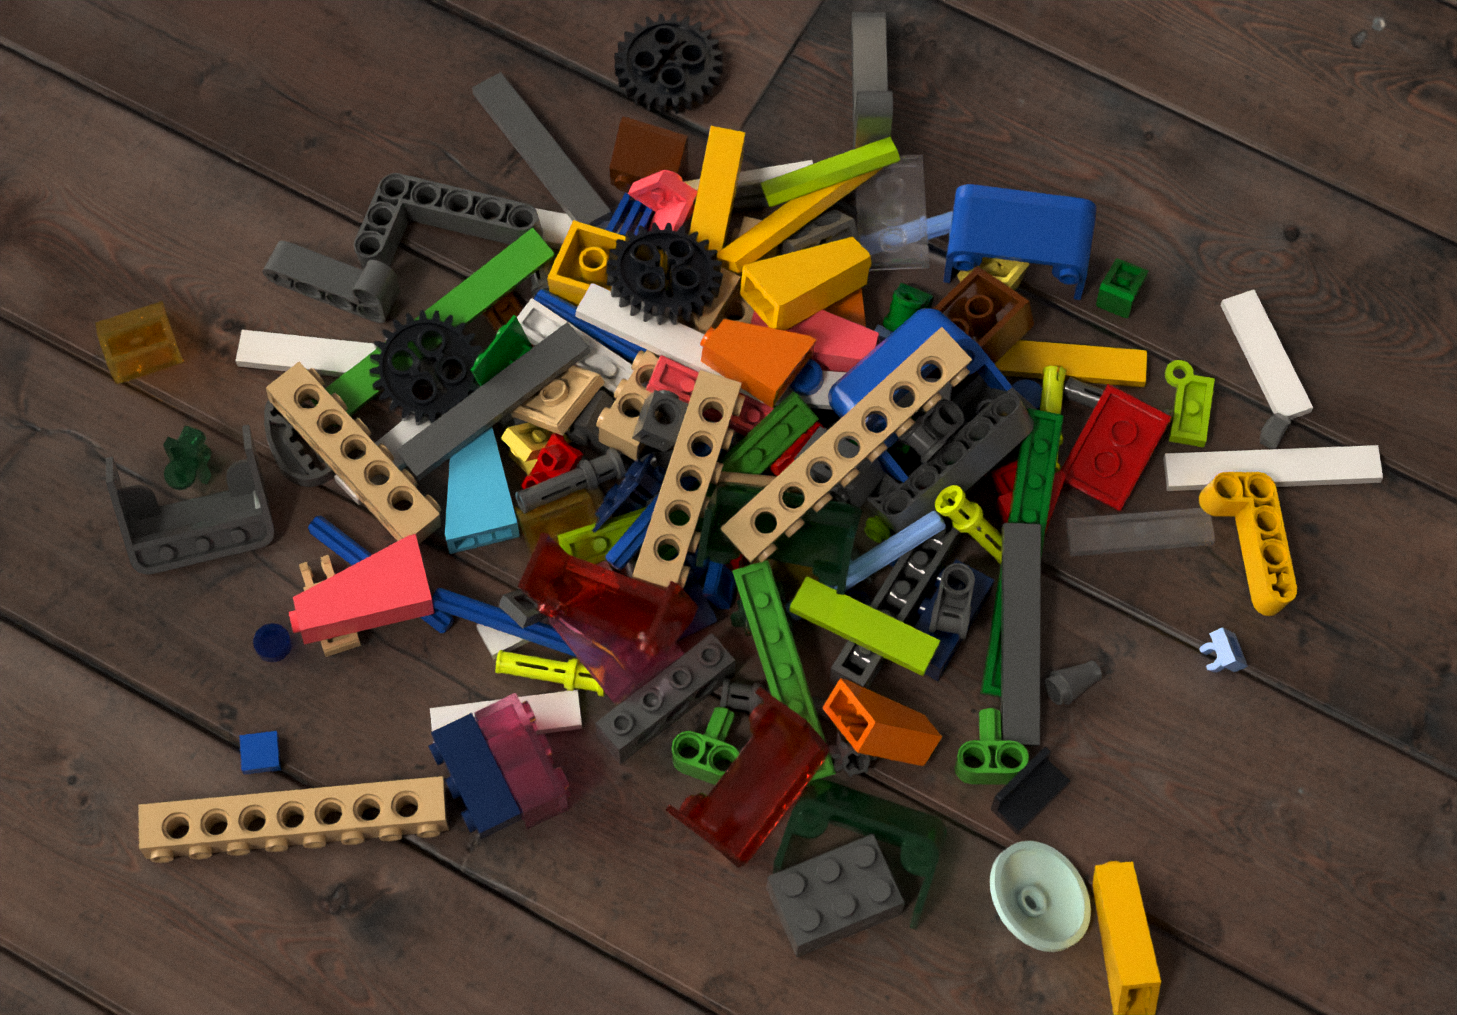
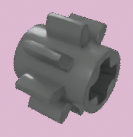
M839 732L837 733L835 745L828 746L830 755L833 758L832 763L835 771H840L844 768L849 777H852L854 774L869 772L870 760L877 759L875 756L857 753L844 735Z

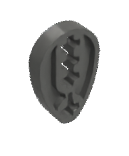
M268 400L265 404L264 412L266 438L274 460L282 474L292 483L305 487L319 486L333 479L336 473L318 454V460L321 463H325L326 469L320 471V469L314 468L312 458L308 454L305 455L302 444L299 441H295L294 436L299 433L284 418L276 414V408ZM304 402L301 405L303 408H313ZM329 425L324 430L328 434L338 433V430L333 425Z

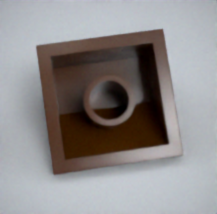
M622 116L609 167L610 184L618 190L628 193L633 182L662 170L677 173L684 182L688 174V136Z

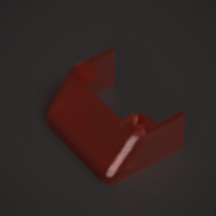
M543 532L518 585V588L538 604L536 609L538 612L557 619L558 615L561 614L638 644L636 647L638 651L657 658L659 652L663 654L668 653L693 622L699 608L676 582L670 581L667 590L664 591L567 554L549 534Z
M760 686L755 693L764 704H759L749 717V722L751 723L749 730L753 736L708 795L702 792L696 796H688L679 810L671 804L666 808V811L678 822L738 868L745 865L756 853L821 767L829 752L827 743L806 719Z

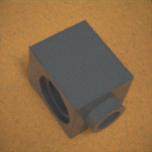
M666 390L653 391L644 401L632 439L666 452L676 443L688 403L679 400L678 395ZM655 411L661 412L666 416L667 425L657 421Z

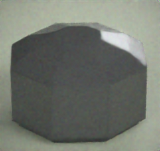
M1280 413L1273 414L1261 430L1260 444L1270 449H1276L1287 432L1291 419Z

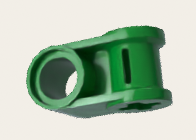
M900 283L898 288L894 290L889 309L890 312L884 317L882 324L886 329L894 332L918 310L931 308L934 296L905 283Z

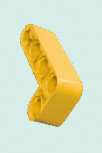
M1261 472L1219 473L1201 491L1199 495L1200 506L1211 516H1235L1253 606L1262 615L1274 616L1288 605L1297 594V585L1276 485L1270 476Z

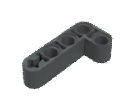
M279 241L262 272L268 280L279 286L376 323L385 322L400 294L395 271L380 261L369 260L364 270L287 241Z

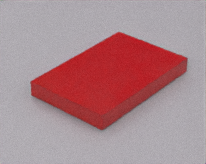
M1108 384L1061 468L1066 475L1064 483L1121 512L1172 417Z

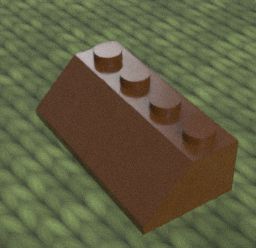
M978 266L933 308L942 312L977 342L994 364L1034 326L1030 301ZM937 367L926 378L941 379L940 369ZM977 371L966 376L957 386H952L951 401L979 375Z

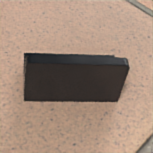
M1044 747L993 799L990 810L1017 835L1071 781L1049 761L1052 751L1047 747Z

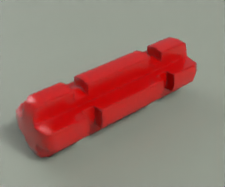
M815 422L771 465L772 473L778 476L795 461L794 458L819 426L824 428L823 425Z

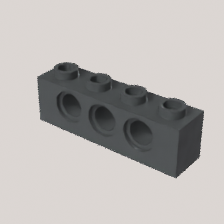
M711 633L595 723L597 738L621 765L721 687L724 677L731 679L735 676V659Z

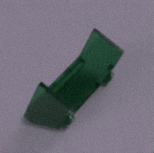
M725 481L717 484L705 508L696 566L703 567L708 556L711 561L720 564H729L731 560L740 557L742 553L722 533L720 528L759 494L764 487ZM789 492L783 494V502L789 508H799L804 503V495ZM829 501L817 513L811 508L801 517L805 524L790 538L785 533L774 542L778 549L767 559L813 568L812 573L818 577L819 582L831 586L838 585L836 594L844 595L849 579L862 510L856 506L835 501ZM761 514L755 520L756 529L763 534L773 532L777 526L776 519L770 514Z
M816 779L809 782L804 787L791 812L773 863L772 874L785 869L796 835L807 839L817 838L826 831L828 824L865 836L874 834L877 840L901 847L900 861L904 869L913 875L924 878L909 927L917 930L947 838V829L943 821L936 816L825 779Z

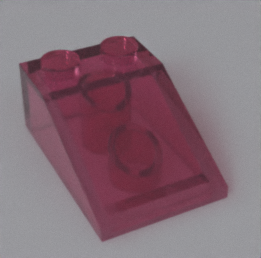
M601 587L548 619L550 624L616 706L684 655L683 651L662 625Z

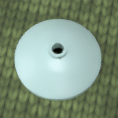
M1036 841L1017 842L999 854L991 870L990 890L997 913L1006 927L1019 940L1041 951L1058 952L1077 943L1088 928L1091 906L1085 883L1074 865L1056 849Z

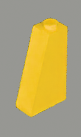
M711 126L689 235L697 231V242L708 239V250H717L718 253L725 246L743 162L745 132Z
M852 236L743 265L740 295L769 328L786 331L865 286L868 280L869 268L871 267V255Z
M1109 861L1102 865H1095L1092 887L1113 1014L1155 1015L1161 979L1133 861L1122 863L1119 861Z

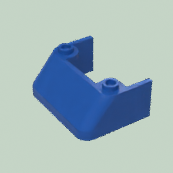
M974 184L962 185L957 188L955 194L943 282L950 283L952 267L961 271H970L982 263L983 257L1052 266L1053 276L1061 283L1075 284L1074 299L1081 300L1088 272L1097 207L1092 201L1083 198Z
M923 308L915 312L836 381L829 390L828 401L831 408L841 419L941 327L972 359L971 363L966 367L970 374L977 371L990 388L1008 391L1012 388V385L977 342L939 310ZM933 364L924 365L921 368L922 378L925 379L937 366ZM906 389L895 391L893 394L895 404L910 391ZM871 414L865 420L866 427L873 433H880L886 429V420L879 414ZM895 433L892 434L884 442L888 448L891 447L898 440V436ZM886 450L878 457L882 470L891 478L903 483L909 478Z

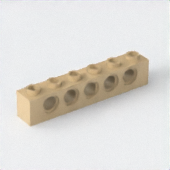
M721 267V273H723L719 296L714 297L713 306L711 308L704 306L702 316L692 311L690 322H687L682 316H678L677 322L703 334L711 327L716 329L739 293L741 277ZM640 350L631 366V369L634 370L628 380L623 378L614 393L615 402L611 408L605 407L596 423V426L599 427V442L610 448H615L616 451L635 461L639 458L646 444L632 439L639 416L631 418L626 416L624 412L636 410L641 413L645 399L651 394L641 384L650 380L660 355L646 350V352ZM655 411V417L660 422L664 414Z
M299 361L266 387L269 401L397 541L416 534L419 545L441 527V508L429 494L424 497L417 490L416 486H418V483L406 469L400 471L392 462L394 457L385 445L380 443L377 446L369 437L371 432L359 418L353 420L346 412L348 408L340 396L336 393L330 395L323 387L325 383L316 370L313 368L307 370ZM309 399L319 402L314 408L310 409L301 406L304 401ZM332 424L342 427L335 434H328L324 431L326 427ZM356 449L365 452V455L360 459L354 460L347 457L351 451ZM377 475H385L389 478L383 485H375L370 482ZM401 500H407L413 504L406 511H399L394 508V505Z
M699 370L631 583L674 596L677 586L684 588L690 567L684 565L688 552L695 554L701 532L695 531L699 517L707 518L713 499L706 496L710 483L718 484L724 465L717 462L721 449L729 450L735 431L728 428L732 415L740 416L746 397L739 394L741 382ZM707 409H716L721 413L722 419L719 422L710 423L704 419L702 413ZM703 442L709 445L712 452L706 457H699L692 452L691 447L695 443ZM693 476L698 479L701 486L695 491H687L682 488L680 481L684 477ZM676 510L684 511L689 516V522L683 526L674 525L670 521L669 515ZM663 545H672L677 549L678 556L674 560L666 561L658 555L657 550Z

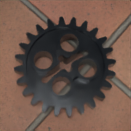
M662 13L658 16V22H653L651 18L646 17V26L643 27L638 23H634V33L625 31L624 41H618L617 43L618 52L614 53L616 64L614 68L615 76H618L619 88L625 87V96L627 98L635 95L636 106L646 101L649 112L655 105L660 106L661 114H665L667 107H672L675 114H678L679 105H684L690 111L692 110L693 100L701 105L704 104V94L712 96L713 85L720 84V74H723V52L719 50V40H712L711 29L702 32V22L699 21L691 26L690 16H686L682 22L677 21L676 13H673L670 20L665 21ZM668 42L670 44L662 45L660 43ZM689 59H696L697 61L690 62V61H687V60H689ZM648 65V66H650V67H648V68H642V67H640V66ZM669 82H676V83H678V84L669 85V84H667V83H669Z
M655 222L652 224L651 231H647L640 225L638 226L637 236L627 231L625 241L617 239L616 248L610 250L606 268L607 286H612V297H620V308L631 305L630 315L634 316L641 311L644 313V322H647L651 316H656L658 325L663 323L664 317H669L673 325L677 324L678 316H682L687 322H690L692 311L702 316L704 306L711 308L714 297L719 296L723 273H721L722 261L716 260L717 250H708V239L697 242V231L689 236L685 235V226L683 225L677 232L672 231L671 223H667L665 229L660 230ZM658 250H661L663 254V267H660L661 256ZM665 278L669 280L668 292L671 297H668L666 294Z
M421 310L419 320L414 321L413 317L406 313L407 324L402 325L394 319L393 326L395 331L393 333L386 329L382 330V335L386 342H374V347L381 354L370 355V361L379 366L369 370L370 376L380 378L372 384L373 390L384 389V392L379 397L380 403L391 400L392 403L389 407L391 414L400 408L402 409V421L407 420L410 414H413L418 426L423 417H428L429 423L432 424L436 420V416L444 415L468 397L469 393L472 394L479 388L474 384L477 380L471 369L477 359L475 357L482 352V346L471 347L476 337L474 333L466 336L463 335L466 328L464 322L455 328L452 326V315H449L442 322L440 321L439 311H435L432 319H427L424 310ZM427 337H436L441 341L442 345L435 351H428L422 346V342ZM408 343H414L427 365L434 363V375L447 389V393L443 394L440 392L428 371L421 373V362L415 353L409 349ZM400 356H405L412 361V366L406 371H399L393 367V361ZM456 365L462 370V375L455 380H450L442 372L445 367ZM419 385H427L433 390V394L426 400H420L414 396L413 391Z

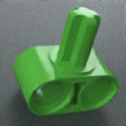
M716 707L704 735L693 731H685L678 734L672 743V760L675 768L685 775L720 787H728L736 783L741 772L740 753L734 746L725 743L735 714L725 707ZM693 747L699 753L694 758L687 759L682 757L679 752L683 748ZM725 759L731 761L734 766L729 771H720L714 765L717 761Z
M987 708L979 712V740L968 741L960 747L954 769L957 777L964 783L1006 785L1028 764L1029 755L1024 745L1019 742L1002 741L1001 712L994 708ZM970 756L976 757L981 761L982 766L970 768L966 766L963 759ZM1013 757L1018 761L1019 767L1014 769L1007 768L1002 764L1001 759Z

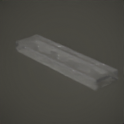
M1202 508L1068 518L1065 523L1070 557L1213 545L1215 542L1211 515Z

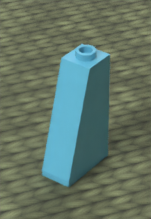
M492 426L450 457L445 537L449 554L520 537L515 511Z

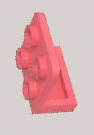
M662 170L633 182L628 195L655 211L647 231H651L652 224L656 222L660 230H664L666 224L671 223L672 231L677 232L692 215L695 207L693 201L698 191L684 183L682 177L677 173Z

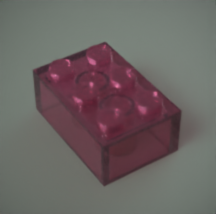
M514 693L474 712L476 722L516 801L527 830L567 811L566 798L571 796L568 789L570 787L561 767L553 768L552 749L544 734L537 736L538 728L535 723L537 720L528 701L521 703L517 694Z

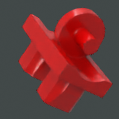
M553 433L546 446L540 451L532 471L523 481L522 488L532 487L575 469L584 454L570 446L562 435ZM557 500L548 503V505L556 504Z

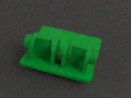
M515 315L512 316L506 325L498 330L490 346L475 360L471 372L480 387L533 348Z

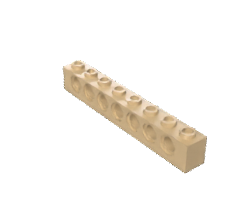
M941 327L720 528L722 533L750 563L756 558L761 563L764 562L778 549L774 542L785 533L790 538L805 524L801 518L811 508L816 513L820 511L833 498L829 492L840 483L843 487H846L861 473L856 468L866 458L871 462L876 460L888 448L884 442L892 434L895 433L898 437H901L916 423L911 418L921 408L928 412L943 398L939 392L948 383L955 387L968 376L970 371L966 367L971 363L972 359ZM927 364L937 366L941 372V379L934 383L925 381L921 376V368ZM899 389L910 391L914 397L913 404L907 408L897 406L893 400L894 392ZM871 414L883 416L886 420V429L880 433L871 432L866 427V418ZM844 439L854 440L859 446V453L853 458L843 457L838 451L840 441ZM816 464H825L830 468L832 477L826 483H817L811 478V468ZM798 489L802 492L804 503L799 508L792 509L784 504L782 497L787 490ZM761 514H770L776 519L777 526L769 534L760 533L755 527L756 518Z
M443 776L139 805V849L146 859H150L155 863H166L173 861L176 856L187 855L192 859L210 858L212 853L227 852L229 855L240 856L250 853V849L265 848L269 852H281L287 850L288 846L303 845L305 848H321L326 846V842L341 841L345 845H356L363 843L364 839L377 837L382 841L400 840L402 835L417 834V836L422 838H431L440 835L441 831H449L447 791ZM413 804L418 807L417 812L410 817L399 815V811L405 805ZM369 808L380 810L379 815L374 820L366 821L361 819L363 812ZM337 811L342 813L340 820L334 824L323 822L325 816L330 812ZM294 815L304 817L303 822L298 827H286V822L290 817ZM259 818L266 820L264 827L259 831L253 832L248 830V826L253 820ZM216 823H228L223 833L219 835L210 834L211 828ZM189 826V831L184 837L180 839L172 838L176 828Z

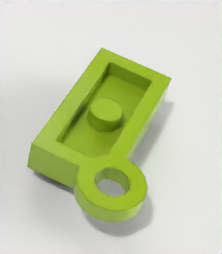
M1172 361L1167 365L1165 371L1167 383L1177 388L1169 442L1204 448L1207 439L1215 378L1194 375L1192 366L1186 361ZM1176 369L1183 370L1186 376L1178 379L1173 375V371Z

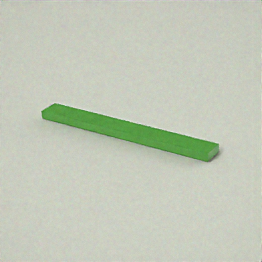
M531 228L424 311L427 319H432L435 311H439L440 321L444 322L449 315H452L453 327L456 328L463 322L467 326L555 257V253L536 230ZM427 337L422 342V346L428 351H435L442 345L441 341L436 337ZM412 342L408 343L409 349L415 353L421 362L423 358L417 347ZM377 349L325 388L330 395L336 393L340 396L348 408L346 412L349 416H352L384 391V389L373 390L372 384L380 378L372 377L369 373L370 369L379 366L370 361V355L381 354ZM400 356L393 361L392 365L396 370L406 371L412 366V361L408 357ZM311 399L315 406L319 403L317 400Z

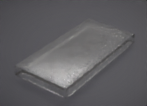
M923 154L899 155V162L883 167L882 170L856 188L857 230L862 247L871 255L869 271L929 268Z

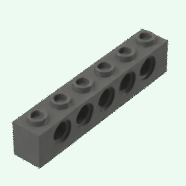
M941 515L946 525L945 529L898 559L870 604V607L907 625L909 624L964 534L954 528L952 520L948 516ZM848 640L831 667L829 683L836 686L839 679L843 678L869 689L887 659Z

